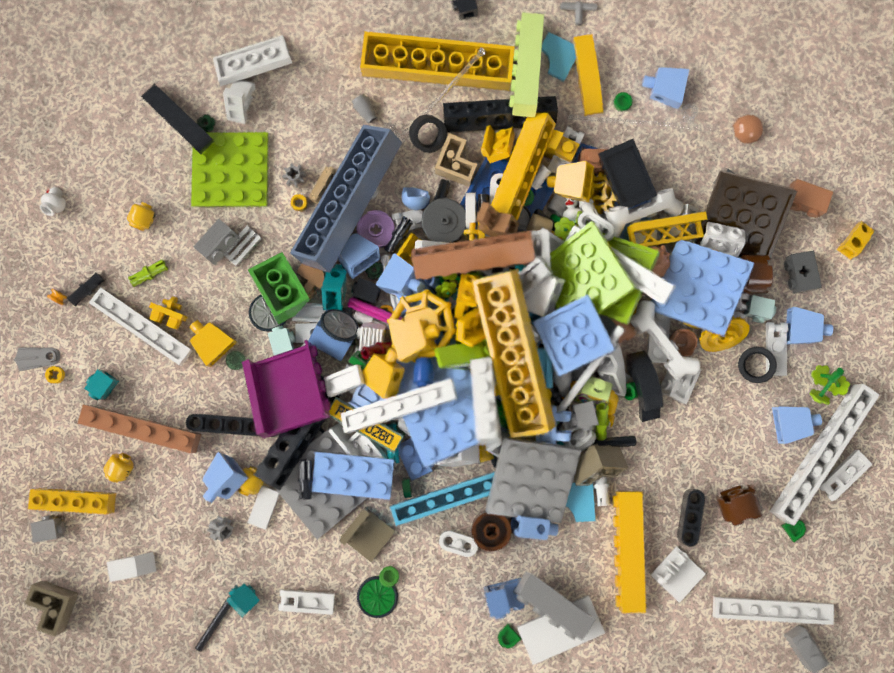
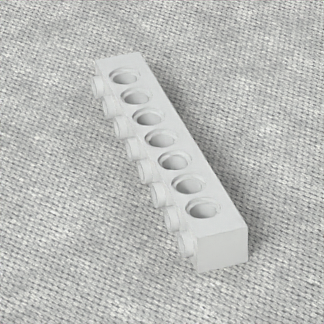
M865 384L852 385L769 512L787 524H796L879 397L878 393Z

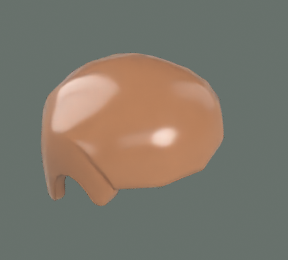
M755 115L741 116L733 124L734 136L742 143L750 144L758 141L763 134V124Z
M681 328L674 331L669 337V341L672 340L676 345L686 344L682 347L678 346L679 349L677 351L681 356L693 355L698 342L694 332L687 328Z

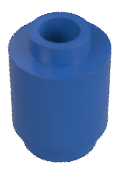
M430 358L416 359L414 364V384L418 385V388L434 384V364Z

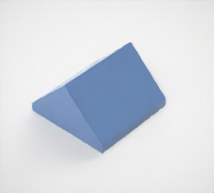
M320 320L308 340L316 348L339 361H342L353 340L341 342L329 337L323 331Z

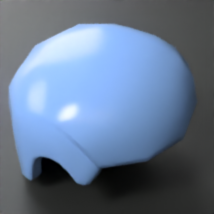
M404 187L402 189V202L407 208L422 210L429 205L430 195L428 191L411 187Z

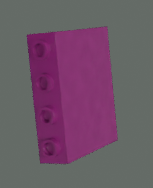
M304 340L305 346L255 363L251 360L242 362L256 434L264 439L330 417L329 410H331V405L325 396L327 390L325 382L321 379L320 375L322 374V368L316 358L318 350L308 340Z

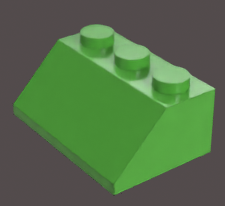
M283 252L248 269L252 280L278 325L294 317L310 300Z

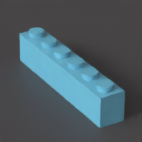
M495 471L391 505L390 509L395 525L398 526L489 496Z

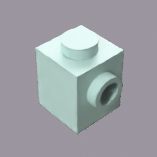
M752 295L749 301L746 302L748 308L747 311H744V315L753 318L752 321L764 323V321L774 317L776 313V300Z
M279 326L273 328L272 332L268 333L274 356L295 349L293 345L296 342L295 335L288 328Z

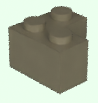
M592 445L588 447V451L580 454L574 481L576 486H590L602 477H616L627 470L629 467L621 448L611 447V445Z
M45 581L32 584L25 604L43 610L36 630L52 636L65 632L79 593Z

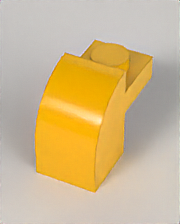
M554 130L544 156L552 159L555 155L571 163L580 144L564 137L563 132Z

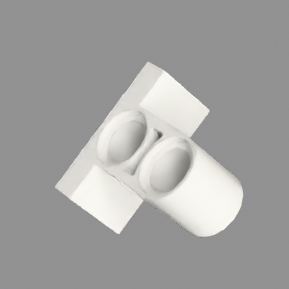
M239 80L233 82L230 89L225 88L223 96L227 120L242 124L246 123L247 110L253 99L251 95L253 90H255V83Z

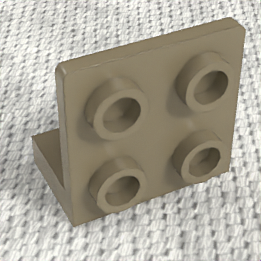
M364 507L338 541L343 545L349 544L368 561L372 562L395 533V530L367 507Z

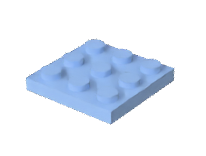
M588 295L533 322L558 376H563L615 351Z

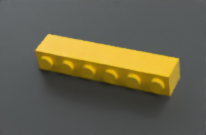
M536 113L535 117L526 118L491 204L498 213L512 214L517 221L556 126V123L548 113Z
M616 491V495L612 497L613 507H616V515H613V526L617 527V535L613 537L614 547H617V555H614V565L618 567V575H615V587H618V595H615V605L619 607L622 613H646L643 495L641 491Z

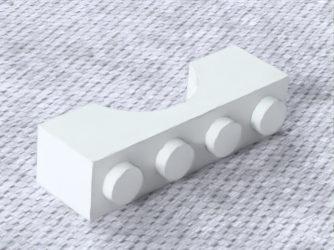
M492 359L471 360L476 439L481 445L501 443L500 422L495 401L496 375Z

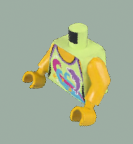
M591 376L573 401L579 403L593 401L594 408L599 403H605L609 406L608 418L611 422L610 427L613 426L619 397L612 390V383ZM572 381L570 384L571 389L577 381Z

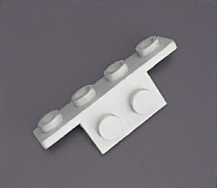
M339 423L328 430L348 455L388 457L377 443L356 432L352 437L344 433V429Z

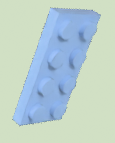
M317 451L315 452L312 492L390 500L394 459Z

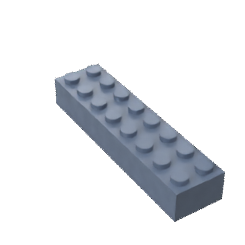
M369 125L362 126L290 252L302 264L330 273L402 144L391 129Z

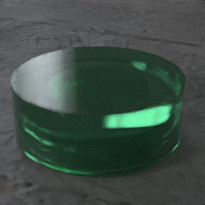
M232 351L226 357V364L232 370L242 369V362L246 361L244 354L239 351Z

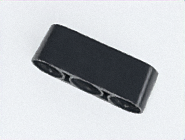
M688 489L683 495L677 538L680 543L688 547L695 546L700 537L705 505V495L700 490ZM692 493L697 494V501L694 503L690 500ZM693 512L694 520L692 522H688L687 516L689 513ZM690 532L691 539L685 542L684 535Z

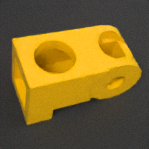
M860 221L852 229L844 242L839 245L837 250L849 259L858 256L871 239L875 230L863 221Z

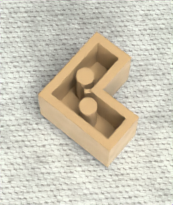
M449 133L436 163L435 174L470 187L477 171V164L462 158L467 140Z

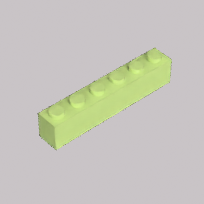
M522 12L521 20H517L516 32H519V35L516 34L515 46H518V49L514 50L513 61H517V65L513 64L512 76L516 77L511 82V91L514 92V95H510L509 107H513L512 115L535 117L544 14Z

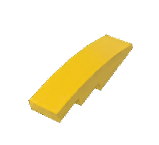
M588 34L574 37L575 62L584 114L587 116L603 113L600 77L593 35Z

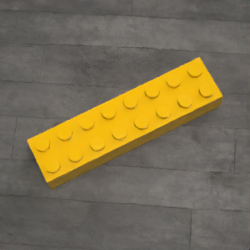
M364 31L360 69L362 76L510 91L515 46Z
M518 270L472 281L511 438L550 432L556 424Z

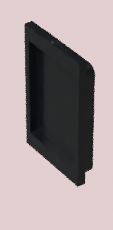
M634 139L615 145L598 154L600 164L619 206L632 208L641 202L657 196Z

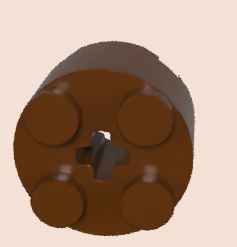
M768 255L741 256V259L754 263L743 293H768L769 291L766 289L772 286L773 268L767 262V260H771Z
M749 484L744 489H742L741 485L720 492L721 497L716 496L724 521L731 522L733 526L743 524L744 520L750 518L758 519L763 516V508L754 485Z
M484 510L475 516L471 525L473 540L479 548L485 551H498L509 543L511 526L504 515L488 514ZM488 526H489V527L495 526V527H494V530H495V533H494V534H493V533L487 534V533H488V530H487V527H488Z

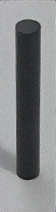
M226 600L195 646L197 651L202 652L230 609L231 605Z

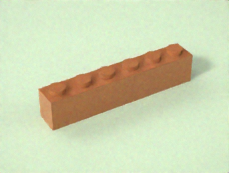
M531 231L412 249L411 257L416 279L421 278L424 280L430 279L433 276L441 275L446 277L453 273L460 272L465 274L479 269L485 271L492 267L500 266L505 268L512 264L525 265L535 260Z
M93 405L82 406L77 423L187 453L197 452L201 434Z

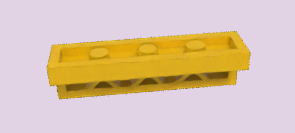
M706 212L634 223L627 227L629 240L636 243L634 233H641L646 238L639 245L650 247L681 240L702 238L704 234L701 222L707 219ZM690 224H695L697 234L692 235L686 230ZM672 227L681 231L676 238L669 234ZM654 230H658L663 234L659 241L651 236Z

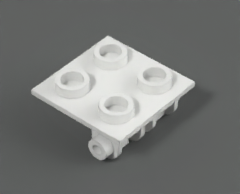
M676 546L650 575L680 603L704 577L705 573L686 553Z

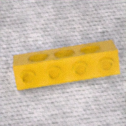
M35 488L30 489L28 509L107 515L115 512L116 493Z

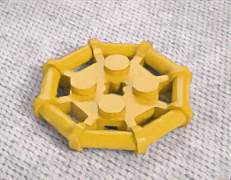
M429 289L406 297H400V302L391 317L387 319L389 325L420 319L426 322L427 327L436 324L439 331H445L438 345L435 343V340L439 336L431 338L433 349L417 358L435 357L434 349L447 346L453 334L457 331L454 326L451 303L431 293ZM422 300L421 305L410 306V303ZM428 301L436 304L439 308L435 311L429 308ZM406 308L407 311L405 312V317L401 320H398L403 310ZM443 312L447 327L441 326L439 315ZM392 339V345H391V346H392V348L395 349L394 342H393V339Z

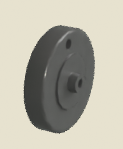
M440 198L434 200L423 212V231L431 241L454 243L464 235V230H466V212L453 199Z

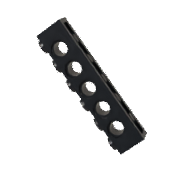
M556 96L538 97L536 113H548L557 124L558 106ZM510 99L443 103V118L447 133L486 130V127L490 125L493 130L509 129L511 127L523 128L527 117L512 115L513 107H509Z
M327 391L325 392L326 399L329 400L330 405H332L336 397L340 398V396L342 395L341 393L336 396L329 397L327 395ZM326 419L280 433L275 443L269 448L264 460L258 465L254 475L280 491Z

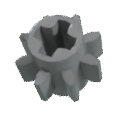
M291 163V167L288 169L284 168L286 175H283L282 178L288 180L286 183L288 186L294 184L298 188L299 183L305 184L303 177L307 174L305 171L300 172L302 170L301 165L295 167ZM296 172V173H297V174L295 175L296 178L293 179V178H292L293 173Z
M220 516L217 519H213L209 524V529H207L208 532L212 533L210 538L215 541L220 540L221 542L229 538L234 528L229 525L231 520Z

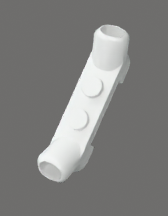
M668 188L657 191V196L653 197L651 202L629 210L628 207L616 206L606 210L605 215L607 221L612 224L615 230L614 236L619 238L627 223L640 222V218L656 216L659 211H664L670 216L675 217L682 213L684 204L675 198L674 189ZM603 230V233L608 234V230Z
M639 301L637 312L630 319L637 333L641 334L646 331L669 359L664 364V367L676 380H679L685 374L696 375L700 370L699 359L681 356L677 351L679 349L672 340L669 341L665 336L666 331L660 325L657 326L653 321L655 304L652 301Z

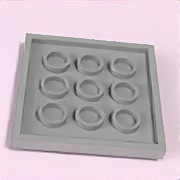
M326 430L308 446L300 460H311V478H313L315 452L346 454V452L330 432ZM299 460L281 490H276L315 538L319 539L368 497L312 492V499H299Z
M504 436L485 509L488 514L510 517L521 515L549 519L550 522L561 523L581 450L576 447Z

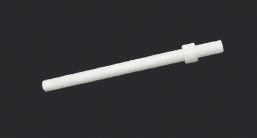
M619 325L609 337L614 348L617 345V340L625 331ZM606 355L589 364L557 407V412L567 409Z

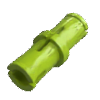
M160 259V261L150 266H144L143 270L128 276V279L131 280V285L136 287L147 280H153L154 276L168 270V267L165 266V261Z
M605 403L596 405L598 425H595V434L597 440L600 441L607 438V427L609 426V406Z

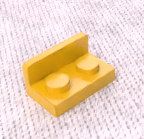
M491 125L486 127L481 152L489 163L511 156L515 136L513 128L502 129L495 133Z
M461 273L454 318L462 317L463 312L468 311V306L477 307L478 302L472 281L481 279L480 276Z

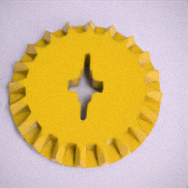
M733 316L724 337L705 330L699 338L700 345L705 351L709 352L730 349L745 339L749 333L750 326L745 318L742 319L740 316L735 318Z

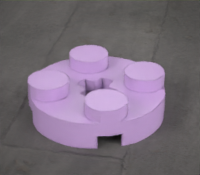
M380 210L367 212V214L359 219L357 224V234L374 243L379 248L387 246L392 237L391 233L395 230L392 219L388 214ZM375 225H378V227L381 229V232L374 234V232L371 231V228H374Z

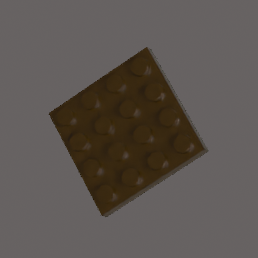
M720 170L705 210L707 219L701 222L703 234L705 235L707 222L745 230V245L739 256L768 255L771 259L797 190ZM703 237L697 238L695 244L700 245Z

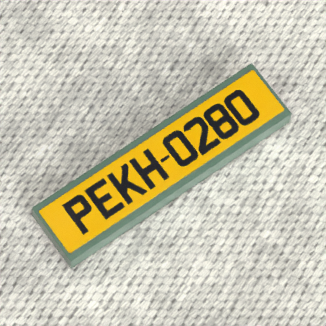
M336 397L331 405V410H329L330 417L342 423L341 413L356 408ZM383 423L356 431L393 453L396 452L404 437L403 434Z

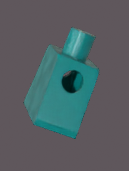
M336 264L330 273L326 272L321 288L323 310L325 311L326 309L343 310L347 290V271L341 264Z

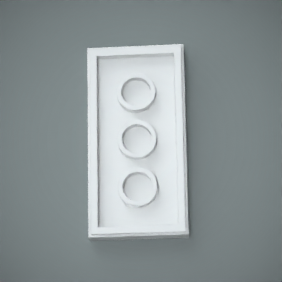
M284 35L213 58L220 86L292 63Z
M589 595L572 602L595 619L583 641L577 637L575 640L564 634L566 630L561 626L558 629L548 622L550 618L546 615L517 626L533 665L605 634Z

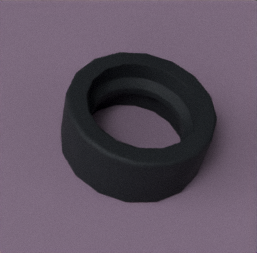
M425 114L413 121L410 126L409 136L416 148L422 152L432 153L438 151L444 145L447 138V130L441 120L433 115ZM426 123H433L438 128L436 139L428 145L421 143L418 139L420 128Z
M752 347L741 354L738 368L744 379L752 383H763L774 376L777 362L769 350L763 347ZM753 354L766 356L770 364L767 373L759 377L749 374L745 366L748 357Z

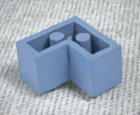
M521 578L484 586L491 618H505L510 613L511 608L513 610L525 608L524 604L516 599L518 595L513 592Z

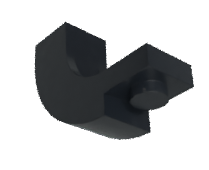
M645 350L627 354V371L637 389L640 420L645 422L660 418L663 396L659 378L650 357Z

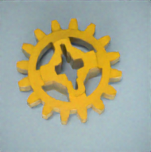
M599 172L598 177L593 174L590 199L594 201L593 205L598 214H602L603 210L606 211L610 207H615L614 203L617 202L613 192L610 198L612 189L606 175L604 176L601 172Z

